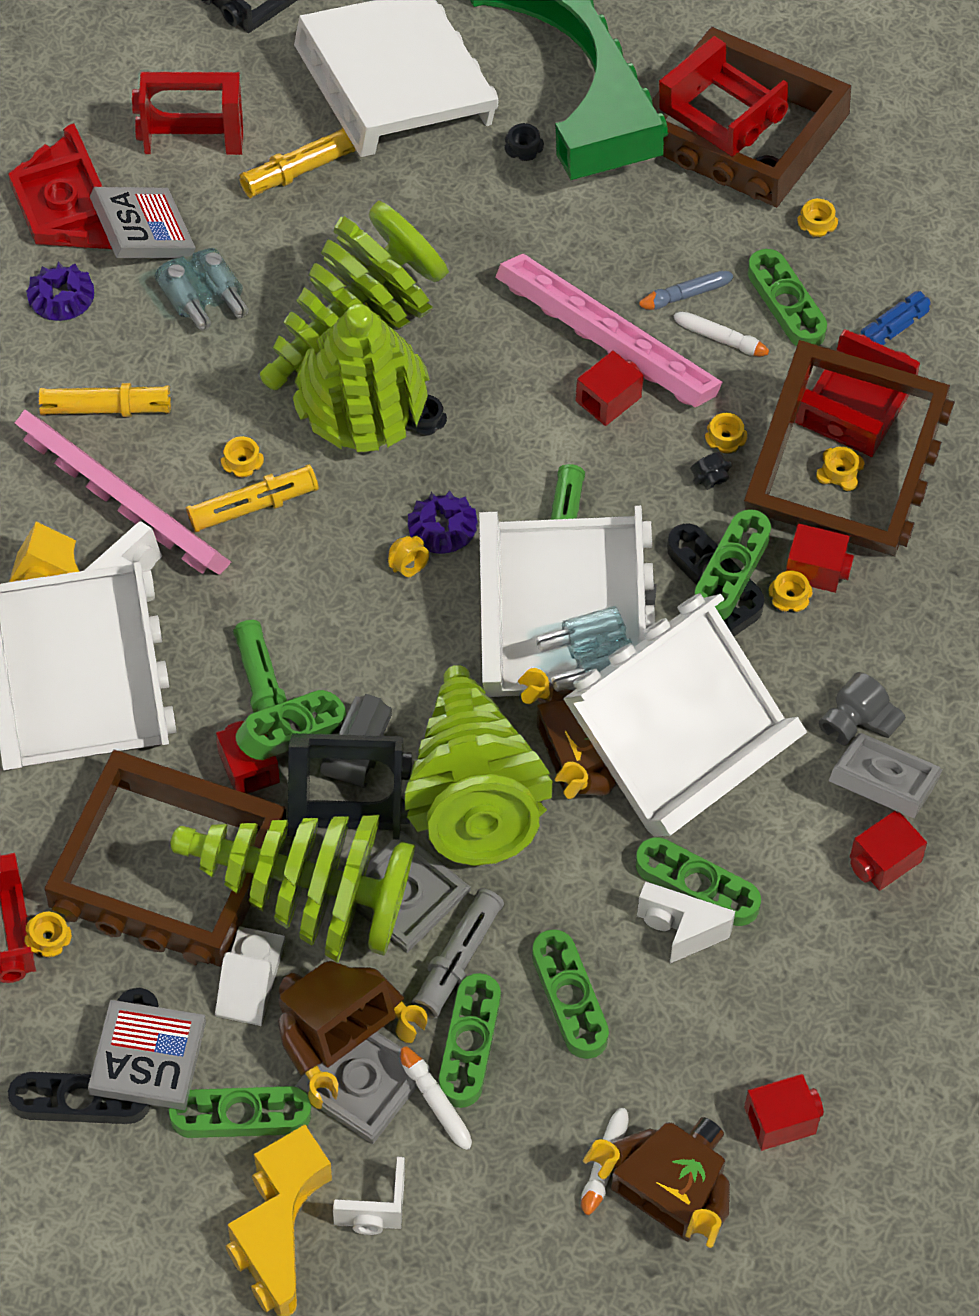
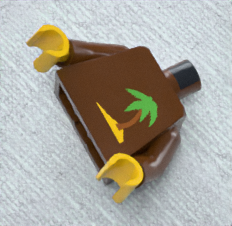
M530 668L518 679L519 684L527 686L521 693V699L526 704H532L537 699L541 703L537 706V728L557 774L554 780L560 782L563 794L567 799L574 798L577 793L596 796L608 795L617 785V782L563 699L574 690L565 689L557 692L543 671L537 668Z
M327 961L304 977L296 973L286 975L279 986L280 996L278 1001L282 1015L279 1017L278 1026L282 1045L300 1076L306 1074L310 1081L308 1098L311 1105L317 1109H322L323 1104L320 1094L316 1091L318 1088L329 1089L335 1100H337L338 1096L337 1078L331 1073L321 1072L318 1067L322 1064L329 1068L396 1017L398 1018L396 1034L405 1043L414 1042L417 1034L413 1025L408 1023L409 1021L415 1022L423 1030H425L428 1021L427 1013L422 1007L417 1005L406 1007L402 1002L404 999L403 995L380 971L371 967H348L333 961Z
M701 1117L689 1134L674 1123L667 1122L659 1130L649 1128L612 1143L603 1139L595 1140L583 1159L585 1164L595 1161L602 1166L598 1172V1176L601 1179H606L612 1169L617 1168L613 1172L611 1190L687 1242L691 1240L694 1233H699L708 1238L706 1246L712 1248L719 1229L729 1216L730 1182L723 1174L725 1159L713 1150L724 1136V1132L714 1121L706 1117Z

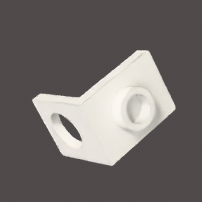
M397 1157L394 1203L334 1200V1225L353 1226L355 1232L364 1235L380 1234L383 1228L401 1229L405 1157Z

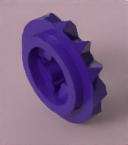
M59 261L55 268L47 269L42 266L38 276L30 277L29 288L26 290L28 302L33 311L43 318L55 321L69 320L83 314L92 304L95 294L94 285L88 272H81L76 264L70 267H63ZM67 282L68 291L62 290L54 297L53 288H60L62 284Z
M450 490L446 495L436 496L431 492L429 498L423 502L416 500L414 510L408 514L410 537H420L424 542V547L431 553L445 554L457 551L466 546L473 539L477 531L478 521L475 508L469 505L466 496L462 498L454 497ZM436 510H440V513L448 519L447 532H445L444 527H441L439 522H436Z

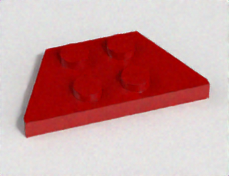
M75 123L63 129L64 136L54 145L49 147L47 144H44L34 152L30 160L22 162L8 173L10 185L35 244L112 249L90 199L93 188L103 186Z

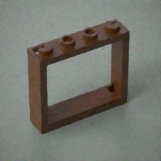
M711 26L687 57L713 36H716L726 43V62L769 90H772L782 80L788 82L787 101L815 112V115L774 167L739 152L732 157L700 135L666 121L668 136L663 138L662 156L677 163L686 170H692L714 180L720 185L733 188L749 195L754 200L758 199L777 208L850 114L852 85ZM658 91L652 99L653 107L657 113H662L666 120L669 115L659 108Z
M799 340L744 499L745 510H757L768 518L797 526L799 523L850 536L849 543L895 557L899 545L907 547L915 523L908 521L913 505L918 507L922 505L928 482L921 479L926 465L935 466L942 441L935 440L939 425L948 426L955 401L948 399L950 385ZM813 366L931 401L888 531L769 495Z
M113 749L44 888L48 907L52 908L53 911L64 914L68 922H76L78 918L95 923V927L108 936L120 937L124 933L136 937L141 945L151 951L164 952L167 948L182 953L183 958L195 966L200 961L222 967L224 954L230 952L238 928L242 926L251 906L249 899L254 877L253 873H246L239 893L231 891L213 932L71 884V881L118 787L238 828L240 824L256 823L258 824L254 847L262 848L272 820H286V809L284 806Z

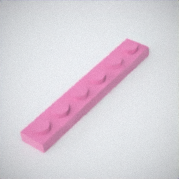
M520 254L500 263L495 278L506 284L511 292L534 302L541 307V310L546 315L560 319L572 327L577 335L592 340L606 349L608 354L614 350L623 359L632 361L640 369L646 380L663 386L672 392L680 402L696 408L717 396L723 383L722 381L527 255Z
M25 409L16 420L15 424L27 432L23 439L26 443L43 455H45L48 449L59 456L54 464L74 478L79 473L83 474L90 480L85 486L106 502L111 496L121 503L117 511L133 523L137 524L139 521L142 522L144 520L154 527L153 532L159 543L170 550L176 544L186 551L181 559L202 574L209 568L220 575L230 565L231 561L44 421Z

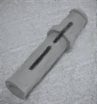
M480 888L476 892L474 900L457 925L441 955L431 960L428 966L430 973L416 997L411 1001V1005L420 1006L426 1011L427 1018L436 1019L439 1016L441 1008L454 987H459L462 980L466 977L465 968L481 944L496 915L504 906L502 898L495 892L485 888ZM477 921L475 928L473 929L472 933L470 934L469 938L463 946L464 940L466 939L474 923ZM453 960L454 962L451 968L449 969L442 983L439 984V982L441 981L442 977L444 976L445 972L447 971Z

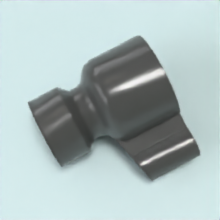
M857 672L838 692L836 697L837 708L829 709L819 720V726L827 735L837 731L839 736L836 741L845 746L856 735L857 725H862L879 735L889 738L906 717L899 708L889 702L888 693L878 681L865 673Z

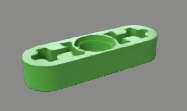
M761 249L754 252L749 259L748 277L790 341L796 346L799 340L818 346L821 345L826 336V318L784 256L773 249ZM765 264L767 268L774 267L773 277L776 282L772 284V276L768 270H760V265ZM780 294H791L797 298L798 302L792 306H784L777 302L776 297ZM802 313V321L808 328L815 327L814 333L810 334L806 329L800 331L801 319L798 315Z
M743 510L734 516L695 589V595L701 593L703 598L715 594L718 584L724 586L722 590L724 600L715 606L723 620L731 615L769 542L770 521L766 515L757 510ZM749 528L756 529L757 533L751 534L747 547L742 545L743 532H747ZM727 558H736L744 564L745 568L740 572L730 573L725 571L720 566V563Z
M317 690L250 714L238 729L236 742L246 755L258 760L268 759L289 751L292 733L333 734L344 720L346 709L342 701L333 693ZM314 712L318 714L315 718L312 715ZM283 718H288L299 726L300 732L289 728L284 723ZM269 731L270 736L267 738L265 734Z
M650 838L639 846L636 855V869L638 874L646 881L733 910L731 908V899L737 900L740 895L748 898V907L742 906L738 911L733 910L735 911L733 925H748L757 918L761 905V895L757 887L752 883L664 838ZM658 853L664 854L665 864L659 863L656 868L649 866L650 858L648 856L655 857ZM678 862H682L683 865L678 871L677 880L672 879L673 869L676 870ZM700 873L710 880L711 886L703 892H695L686 886L684 880L691 874ZM719 883L724 884L723 894H719L718 901L712 900L718 892Z
M544 931L537 936L533 943L532 960L568 1050L579 1058L590 1059L597 1057L607 1046L609 1028L575 943L563 931ZM553 944L556 950L565 949L561 954V965L564 971L557 975V967L551 956L543 957L546 954L547 945ZM574 985L582 990L584 997L579 1003L568 1005L561 1002L556 993L562 986ZM583 1013L584 1022L589 1032L598 1031L592 1044H587L584 1038L576 1039L579 1036V1022L576 1016Z
M476 973L467 976L462 980L457 991L439 1075V1086L454 1107L463 1108L474 1104L481 1096L501 999L499 984L487 974ZM477 988L485 989L486 997L490 998L483 1000L480 1018L471 1016L473 999L469 995H474ZM475 1031L482 1036L484 1043L475 1051H465L457 1045L456 1039L462 1032ZM460 1062L469 1064L467 1081L469 1084L474 1085L465 1086L463 1093L454 1092V1084L448 1082L457 1080Z
M292 1086L190 1090L187 1105H197L198 1112H213L212 1103L219 1102V1124H213L212 1114L197 1115L196 1123L189 1124L186 1123L185 1116L178 1115V1113H185L187 1106L186 1110L169 1108L172 1128L176 1133L186 1138L287 1135L303 1125L308 1126L312 1116L308 1095L303 1090ZM261 1101H268L269 1110H282L286 1101H294L295 1108L303 1109V1111L295 1112L293 1120H284L283 1112H268L269 1122H262L263 1111ZM243 1102L251 1105L255 1113L252 1119L246 1123H233L226 1116L228 1109L233 1104Z

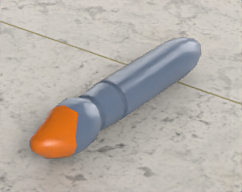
M718 271L673 285L665 290L657 289L640 300L639 305L646 310L661 309L668 303L723 287L732 281L733 274L729 271Z

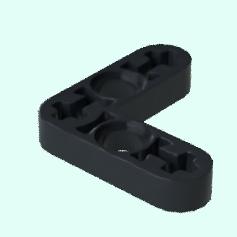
M690 523L675 526L669 533L667 552L675 564L697 585L718 545L697 525ZM680 539H683L687 543L694 540L695 553L688 546L680 549ZM696 554L701 558L697 564H695ZM731 558L724 559L720 563V566L727 572L737 573L742 571ZM749 579L740 596L742 601L752 600L751 609H748L746 606L739 608L735 606L731 615L723 620L733 637L755 623L763 612L764 594L751 579ZM718 584L714 595H722L724 586Z
M143 988L129 989L117 1000L134 1004L142 1002L146 1006L159 1007L155 995ZM26 1072L17 1076L10 1083L8 1089V1099L12 1110L20 1118L28 1120L132 1124L142 1120L148 1114L151 1105L133 1102L131 1109L124 1110L120 1101L106 1100L107 1110H100L102 1097L94 1096L88 1107L79 1110L72 1109L66 1103L67 1096L75 1089L83 1088L88 1090L91 1074ZM35 1086L39 1095L53 1096L52 1087L59 1086L57 1091V1108L52 1107L50 1097H37L34 1099L33 1105H25L23 1097L18 1095L27 1094L28 1088Z

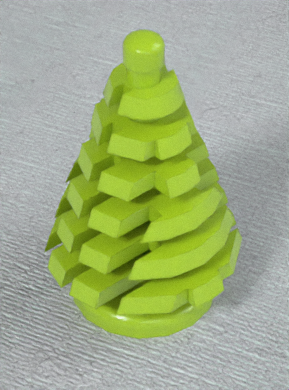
M378 200L369 211V218L373 226L388 243L385 248L381 247L371 236L361 230L356 223L347 217H340L336 223L333 232L338 235L337 239L344 249L337 243L327 239L320 254L325 256L323 258L324 261L337 274L340 280L321 265L313 264L308 276L311 277L310 281L324 295L323 297L329 305L326 307L315 294L304 287L296 301L303 311L309 315L312 322L309 325L306 324L302 318L292 311L286 317L283 323L290 333L295 336V339L289 343L283 337L278 336L273 349L279 357L272 364L269 363L259 374L260 379L268 388L276 391L287 381L286 378L293 371L298 374L305 353L311 347L317 356L320 351L317 339L332 327L346 313L349 307L354 304L366 305L372 312L379 315L381 320L395 330H399L411 323L405 318L407 315L401 306L418 318H422L432 311L433 306L427 303L430 300L422 289L415 285L416 282L402 266L405 263L409 264L415 271L432 282L441 281L449 273V270L428 241L405 218L386 203Z
M352 305L332 327L317 339L320 349L317 356L312 347L306 351L295 380L298 390L293 396V401L300 420L308 418L314 433L341 450L343 446L356 449L357 452L378 451L380 446L386 444L388 448L406 438L405 428L409 420V408L417 427L428 397L425 381L430 379L422 358L418 354H414L412 346L366 305Z
M453 665L443 675L444 684L440 687L432 717L429 718L425 738L421 740L418 760L414 761L412 774L409 779L411 782L407 783L405 790V810H409L407 818L417 832L428 829V840L432 842L437 852L453 862L473 866L496 864L516 856L532 842L540 827L539 817L547 811L539 801L552 798V780L548 776L550 774L536 752L532 751L524 738L500 712L497 705L485 695V690L470 677L468 669L461 665Z
M379 815L362 817L353 839L344 871L338 870L345 843L349 817H333L331 819L316 863L310 862V857L315 844L318 818H303L302 823L299 824L289 856L282 854L288 830L287 820H272L262 848L254 847L258 824L256 823L240 824L235 841L226 839L227 824L211 825L207 835L198 833L193 828L178 826L174 830L170 842L172 852L186 857L192 855L201 858L199 869L211 877H214L219 864L227 866L224 885L236 893L240 892L246 873H253L254 877L249 902L262 912L267 899L270 897L274 881H282L274 919L275 922L286 929L290 927L303 887L309 889L299 935L300 939L311 946L314 945L320 931L330 896H336L325 946V955L335 962H339L345 947L357 904L368 906L374 911L368 939L369 949L371 952L384 956L386 954L402 903L415 850V845L406 842L397 844L391 854L384 878L375 879L367 877L366 873L376 837Z

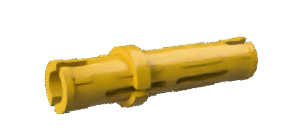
M344 128L290 153L284 155L278 153L271 156L269 162L239 174V180L245 194L249 198H253L263 191L280 184L283 187L287 186L299 175L357 150Z
M121 383V387L40 388L39 404H42V407L39 408L40 415L121 413L122 417H132L131 413H170L171 397H168L170 386L132 387L131 383Z
M308 464L303 468L276 477L272 473L265 475L261 482L225 493L193 506H187L186 511L195 533L202 529L237 519L272 505L274 509L283 507L284 501L311 491H317L319 486L311 465ZM286 484L291 485L290 488L257 498V495ZM243 499H248L247 503L238 505L236 507L218 513H214V510L217 508L238 502Z

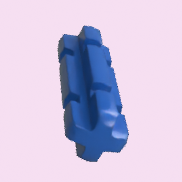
M921 291L913 292L905 298L906 303L903 301L899 302L877 318L878 323L872 322L863 328L861 335H865L872 341L884 345L886 343L885 338L889 340L894 338L914 323V317L920 319L930 310V299L925 297Z

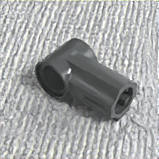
M369 694L361 697L355 696L338 735L384 736L392 716V708L387 706L381 698ZM322 758L320 772L322 775L366 788L368 783H364L369 768H375L377 761Z

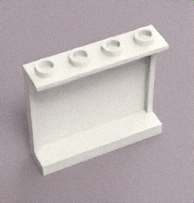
M373 0L299 16L294 46L360 157L375 154L379 136L474 114L480 116L485 126L492 125L494 113L498 107L496 90L494 87L489 86L481 73L477 60L471 57L463 44L460 33L454 30L446 17L443 6L438 4L436 0Z
M641 505L635 506V516L499 522L497 512H479L482 683L486 696H521V693L527 686L519 684L518 679L530 668H537L547 675L549 682L552 683V677L555 675L576 670L581 665L608 658L621 647L632 643L635 647L646 639L643 632L655 623L654 605H645V590H654L653 563H644L643 548H652L651 521H642ZM608 614H613L616 618L618 633L613 634L610 640L606 642H600L595 639L570 647L566 645L546 652H540L537 647V637L564 630L566 626Z
M141 562L0 584V753L3 770L110 753L113 749L123 751L169 744L168 734L176 733L173 707H163L161 689L169 688L166 662H156L153 644L162 642L158 615L149 616L146 598L155 597L151 570L142 571Z
M701 593L690 597L677 607L680 612L678 616L669 622L666 618L661 619L648 627L643 632L646 637L645 640L635 647L632 643H629L616 650L608 657L611 662L609 666L600 672L597 669H593L580 676L573 682L576 689L563 698L643 825L654 837L671 836L807 733L798 717L784 718L718 613L715 606L724 600L721 594L703 598Z

